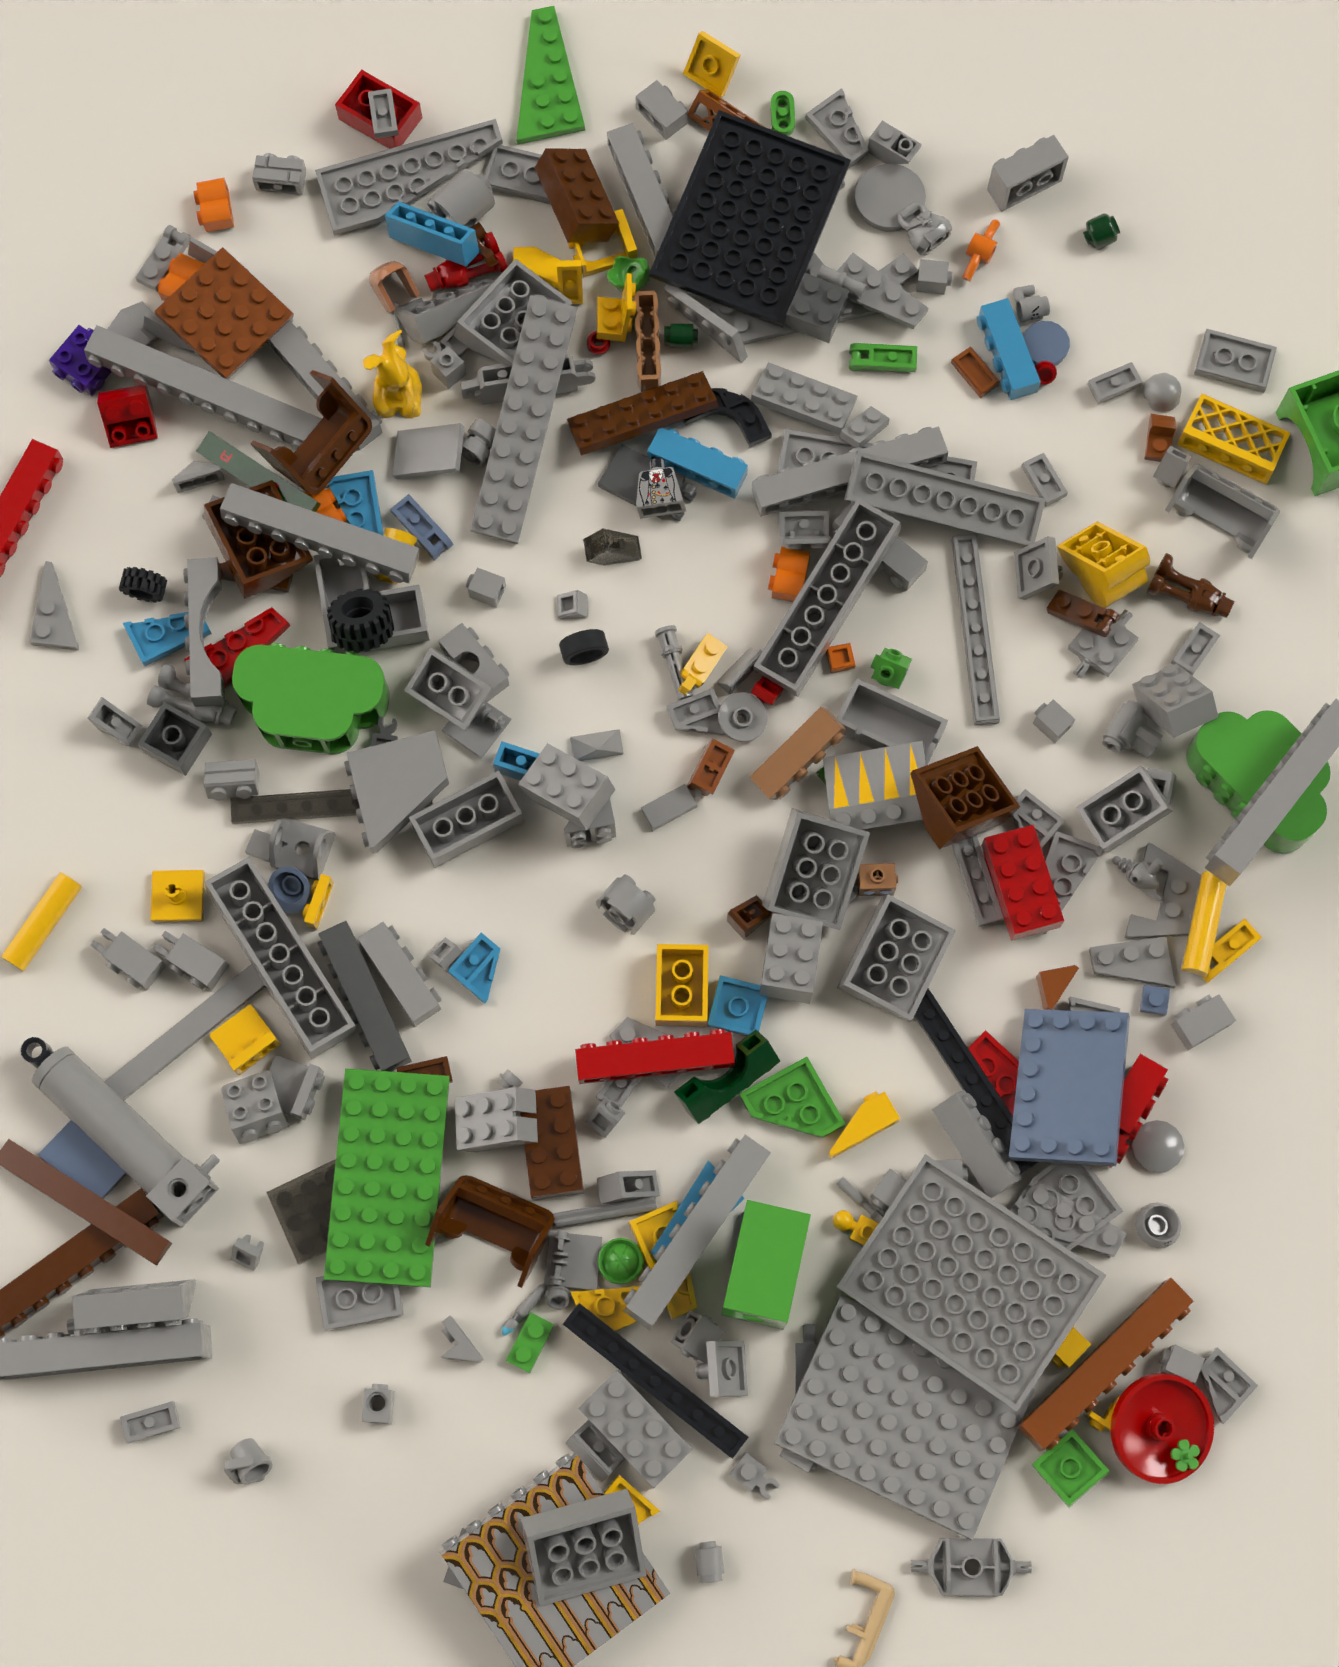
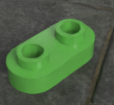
M778 91L771 97V127L776 132L790 136L795 129L794 98L787 91ZM785 125L786 128H780L779 126Z

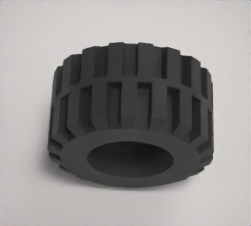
M372 589L348 591L344 595H339L337 600H333L330 603L331 606L327 609L333 641L337 643L340 649L344 648L345 651H354V653L368 652L371 649L379 648L381 644H386L388 638H391L393 635L394 623L389 601L379 591L373 592Z

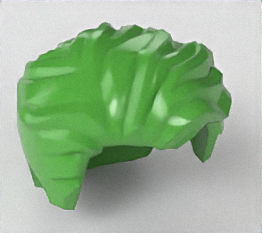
M625 256L616 257L612 269L607 271V279L618 290L623 292L626 274L631 273L632 283H636L637 292L650 280L648 261L645 258L630 259Z

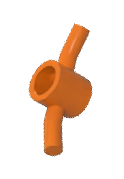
M994 219L991 221L984 235L975 233L966 251V255L972 258L962 276L964 280L971 281L980 261L986 264L990 262L998 242L992 240L1000 226L998 220Z

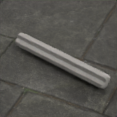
M647 1197L558 1212L553 1214L555 1218L554 1225L559 1228L647 1213L656 1210L657 1206L654 1197Z

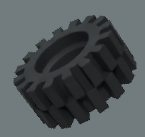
M127 567V569L124 568L119 591L140 601L142 599L145 602L152 601L157 603V601L161 602L163 600L167 579L159 573H153L154 571L152 570L146 571L145 568Z

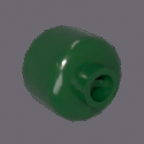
M1103 213L1086 222L1087 230L1083 232V235L1088 245L1093 243L1096 249H1101L1116 242L1117 234L1120 233L1114 216L1109 217L1108 214Z

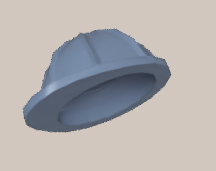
M286 866L272 873L268 887L282 910L289 914H295L303 910L310 893V884L304 872L291 866Z

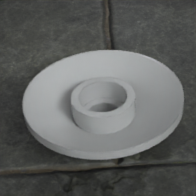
M744 692L735 693L728 696L722 702L718 712V721L723 732L731 739L740 742L752 741L759 737L766 728L767 711L763 703L756 696ZM738 715L744 717V723H740L737 721Z

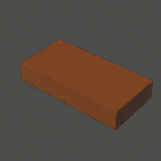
M971 346L951 360V364L980 398L1000 385L998 378Z

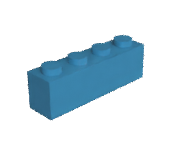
M399 201L384 215L389 237L465 267L479 253L476 232L472 228Z
M1006 298L982 305L979 316H977V324L979 329L985 333L987 350L993 354L994 369L996 372H1000L1003 392L1008 393L1010 400L1037 393L1041 381L1009 299Z
M659 428L647 450V457L663 459L664 466L673 467L674 471L684 475L686 478L734 499L748 473V465L738 457L731 458L724 455L717 448L703 446L694 438L687 439L680 436L677 431L671 428Z
M501 741L493 763L495 772L500 771L501 775L521 781L540 753Z

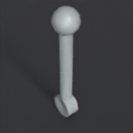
M393 302L395 308L400 306L398 302ZM394 312L397 331L402 330L401 323ZM401 333L398 336L397 342L400 347H405Z

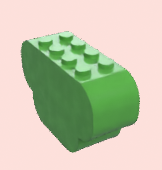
M272 643L271 646L254 645L246 648L239 654L235 661L232 675L233 687L243 706L253 715L254 721L264 739L270 745L277 748L325 754L343 753L355 744L360 729L377 725L379 717L384 718L388 710L390 692L380 665L369 657L360 656V654L351 651L340 654L335 653L331 649L313 651L305 646L287 648L279 643Z
M1260 711L1253 714L1249 719L1235 712L1218 713L1219 717L1201 726L1187 748V763L1196 775L1197 781L1214 793L1215 800L1219 804L1225 805L1231 811L1234 819L1237 818L1302 734L1285 716L1278 712ZM1328 761L1264 843V846L1269 850L1281 854L1294 852L1306 843L1325 822L1327 806L1320 793L1330 780L1331 771Z

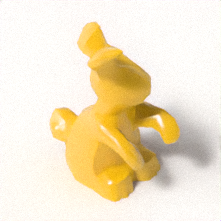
M398 330L388 335L382 342V355L372 354L363 359V367L368 370L376 367L377 375L374 379L373 405L378 416L391 418L395 413L399 412L404 418L412 419L419 417L421 413L422 384L418 371L405 361V349L395 345L396 339L402 333V330Z

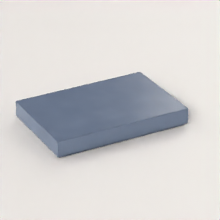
M71 1120L38 1154L49 1165L103 1199L127 1175Z

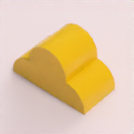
M1098 521L1057 545L1065 564L1078 576L1082 587L1091 600L1100 607L1107 608L1147 582L1145 567L1150 564L1147 547Z

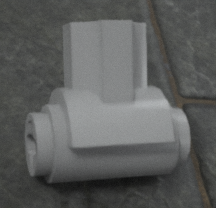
M1128 700L1127 703L1122 704L1103 735L1104 740L1102 743L1114 752L1133 748L1149 758L1158 747L1163 735L1146 725L1147 718L1144 715L1145 709L1143 706L1135 701Z

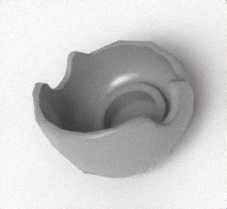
M1168 373L1155 374L1146 381L1144 397L1149 401L1151 409L1160 412L1171 411L1179 405L1181 385L1176 377Z

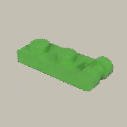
M868 343L850 344L849 353L852 355V358L849 360V369L852 371H861L863 369L916 372L917 346ZM868 354V359H861V355Z

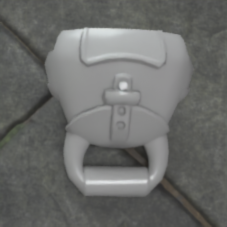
M912 202L898 213L900 226L908 232L910 244L920 255L931 252L951 234L952 226L949 220L932 213L921 203ZM918 209L922 212L910 223L904 221Z

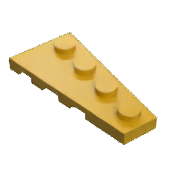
M677 1200L628 1222L635 1240L642 1251L644 1260L650 1269L657 1262L653 1258L654 1256L651 1254V1251L677 1211ZM690 1272L666 1306L672 1320L687 1314L689 1310L697 1309Z

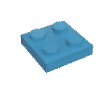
M720 975L707 1026L725 1029V1031L748 1036L755 1029L759 1031L768 997L759 995L760 985Z

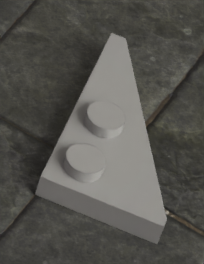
M45 561L30 643L35 646L79 650L53 563Z

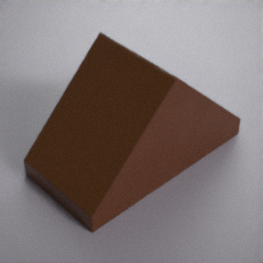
M757 895L731 909L727 914V922L743 940L772 916V911L767 910L762 905L763 902Z

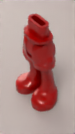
M486 233L484 245L493 251V256L498 261L496 265L490 268L487 263L467 269V267L484 261L479 253L466 267L446 259L436 268L434 267L433 272L424 275L430 291L433 292L440 288L444 291L445 288L466 286L469 284L470 279L491 272L502 274L508 266L502 252L499 250L493 233Z

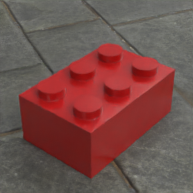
M362 69L335 104L340 121L389 149L403 145L423 118L418 101ZM391 89L399 135L375 139L368 92Z

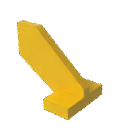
M513 247V261L517 259L548 284L558 288L560 293L572 301V304H583L581 260H559L537 247Z

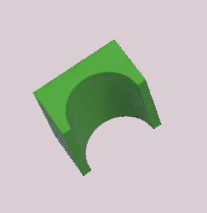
M1338 370L1289 387L1275 412L1279 421L1286 418L1291 419L1297 425L1307 443L1313 465V484L1311 489L1314 496L1339 488Z
M747 1200L722 1316L784 1330L789 1319L811 1214Z

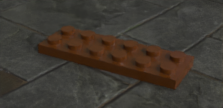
M701 371L585 413L577 414L568 418L567 422L582 456L718 408V403L704 372Z

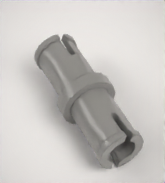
M824 264L817 275L820 279L850 290L849 293L859 299L867 285L848 277V274L845 272H837Z

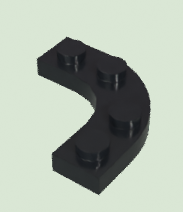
M711 388L717 399L718 408L683 420L686 426L707 416L715 414L725 415L733 419L740 427L749 447L772 438V434L758 407L743 394L738 395L727 391L725 388Z

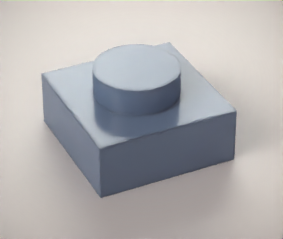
M1144 985L1142 988L1140 1012L1166 1016L1170 989Z

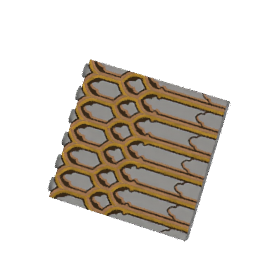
M567 1453L555 1462L557 1467L550 1472L547 1470L540 1472L533 1478L535 1483L528 1488L524 1486L518 1488L510 1495L512 1498L504 1505L501 1502L496 1504L488 1511L489 1516L481 1522L479 1519H476L465 1528L467 1531L459 1538L455 1535L442 1544L444 1549L439 1552L515 1667H574L670 1594L643 1553L646 1576L547 1605H539L520 1518L604 1495L580 1457L576 1454L570 1456Z

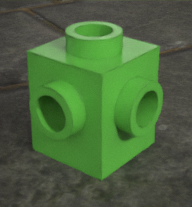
M884 648L881 655L876 654L870 668L874 669L871 678L877 680L881 685L899 689L905 679L912 658L902 655L896 649Z

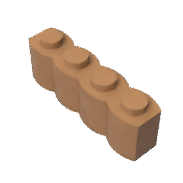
M637 291L634 301H636L637 383L641 392L661 386L658 297L655 291Z

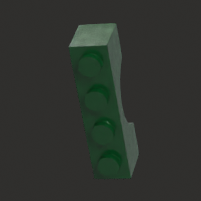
M756 1029L736 1044L735 1065L724 1075L713 1080H701L694 1076L674 1091L686 1112L698 1124L709 1118L715 1111L730 1102L732 1098L745 1088L751 1086L753 1082L781 1062L769 1041Z

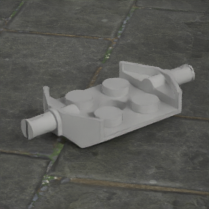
M940 1538L930 1559H927V1561L911 1560V1565H921V1567H911V1572L930 1573L941 1595L1003 1596L1013 1574L1032 1572V1568H1021V1566H1032L1031 1561L1020 1562L1012 1560L1002 1539L973 1538V1540H969L967 1538ZM972 1558L977 1560L980 1566L978 1573L975 1575H969L964 1568L966 1561Z

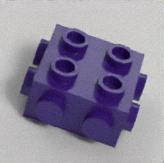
M78 325L49 359L55 376L63 381L66 378L78 392L83 393L85 391L92 396L103 387L105 380L113 372L109 368L104 366L96 367L88 362L84 349L94 330L91 328L86 330L81 325Z

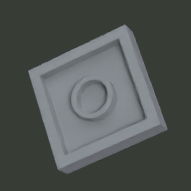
M1047 536L1014 552L1019 599L1026 600L1059 585V580L1063 577V572L1060 571L1063 568L1057 564L1055 538Z
M707 1341L708 1363L697 1364L696 1375L698 1379H709L710 1397L748 1396L744 1341Z

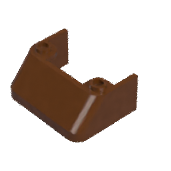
M312 370L309 374L324 389L316 402L317 410L323 418L297 450L293 453L284 446L273 449L254 440L250 444L274 469L310 494H319L368 437L372 430V421L333 377Z
M465 1175L459 1177L437 1209L425 1245L430 1247L438 1234L448 1239L459 1238L465 1231L512 1252L510 1262L517 1270L522 1271L517 1285L522 1288L535 1267L555 1218L548 1209L473 1176Z

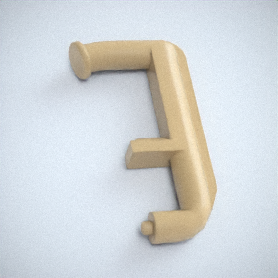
M855 1569L851 1571V1585L858 1584L877 1592V1596L864 1628L852 1623L851 1626L847 1625L845 1629L861 1637L853 1659L851 1660L839 1655V1657L834 1658L835 1667H862L869 1661L895 1596L894 1588L890 1584L868 1574L858 1572Z

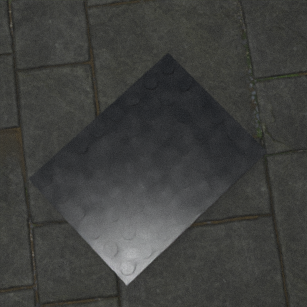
M718 110L650 269L649 277L783 328L787 311L807 271L849 169L851 159Z

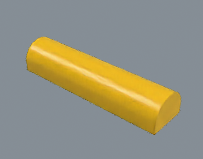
M1204 871L1201 874L1181 971L1205 977L1208 976L1227 886V884L1209 871Z
M60 872L1 957L24 972L82 886Z

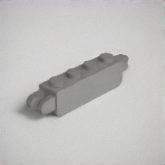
M566 354L556 394L578 391L577 386L592 384L596 381L595 373L591 372L593 369L592 361L586 359L574 361L573 356ZM506 364L481 367L477 371L478 377L461 382L463 399H482V405L503 402L512 367Z

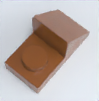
M1150 414L1145 460L1161 462L1168 448L1172 446L1173 436L1176 431L1175 417Z

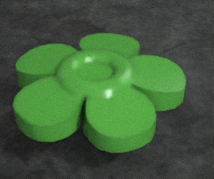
M1185 1439L1178 1441V1448L1171 1450V1458L1178 1460L1176 1468L1179 1471H1186L1187 1467L1189 1469H1196L1199 1462L1193 1457L1198 1456L1200 1453L1198 1446L1189 1445V1441Z

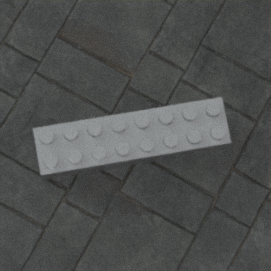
M857 498L754 664L756 673L798 697L900 533V521Z
M1335 699L1331 705L1327 703L1323 705L1232 825L1206 856L1209 862L1205 869L1229 887L1241 875L1339 747L1338 699Z
M250 857L205 881L208 895L311 1060L356 1033L354 1022Z
M195 1318L181 1320L182 1325L165 1326L164 1321L156 1322L154 1328H137V1324L128 1325V1330L110 1331V1327L101 1328V1333L83 1334V1330L74 1331V1336L64 1334L63 1332L48 1333L47 1339L37 1337V1335L20 1336V1341L0 1338V1380L212 1359L211 1326L203 1324L202 1320Z

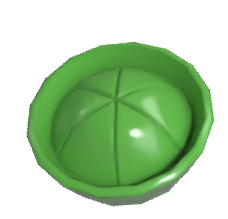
M617 1238L604 1244L599 1252L597 1262L599 1271L605 1279L611 1283L622 1285L630 1283L639 1276L643 1268L644 1259L642 1251L636 1243L630 1239Z

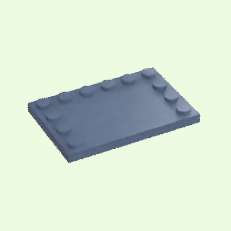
M1025 1009L1009 1149L1010 1160L1116 1166L1130 1020L1129 1013Z

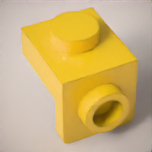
M1119 1397L1113 1399L1103 1418L1093 1411L1086 1413L1085 1417L1090 1420L1088 1424L1100 1432H1103L1104 1429L1110 1431L1113 1410Z

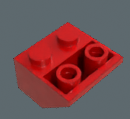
M136 385L98 394L97 404L110 448L158 439L153 406L147 386Z

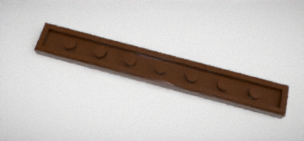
M8 1139L1 1148L0 1166L157 1266L173 1244L12 1140Z

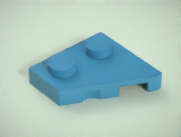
M481 932L447 971L484 1004L489 997L500 948Z

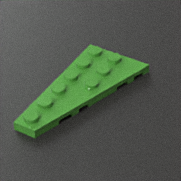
M554 6L535 9L531 12L516 139L517 145L585 131V124Z

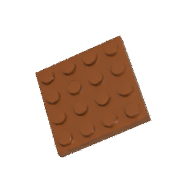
M223 247L155 310V315L221 377L229 379L294 316V313Z

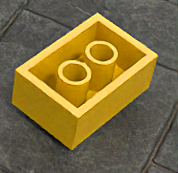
M657 944L656 1026L707 1027L709 945Z

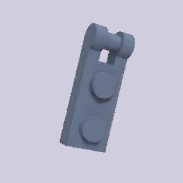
M409 494L390 509L391 513L408 532L417 538L419 544L433 560H436L440 556V552L445 548L448 550L454 545L451 539ZM436 536L439 539V541L435 545H432L430 540H432Z

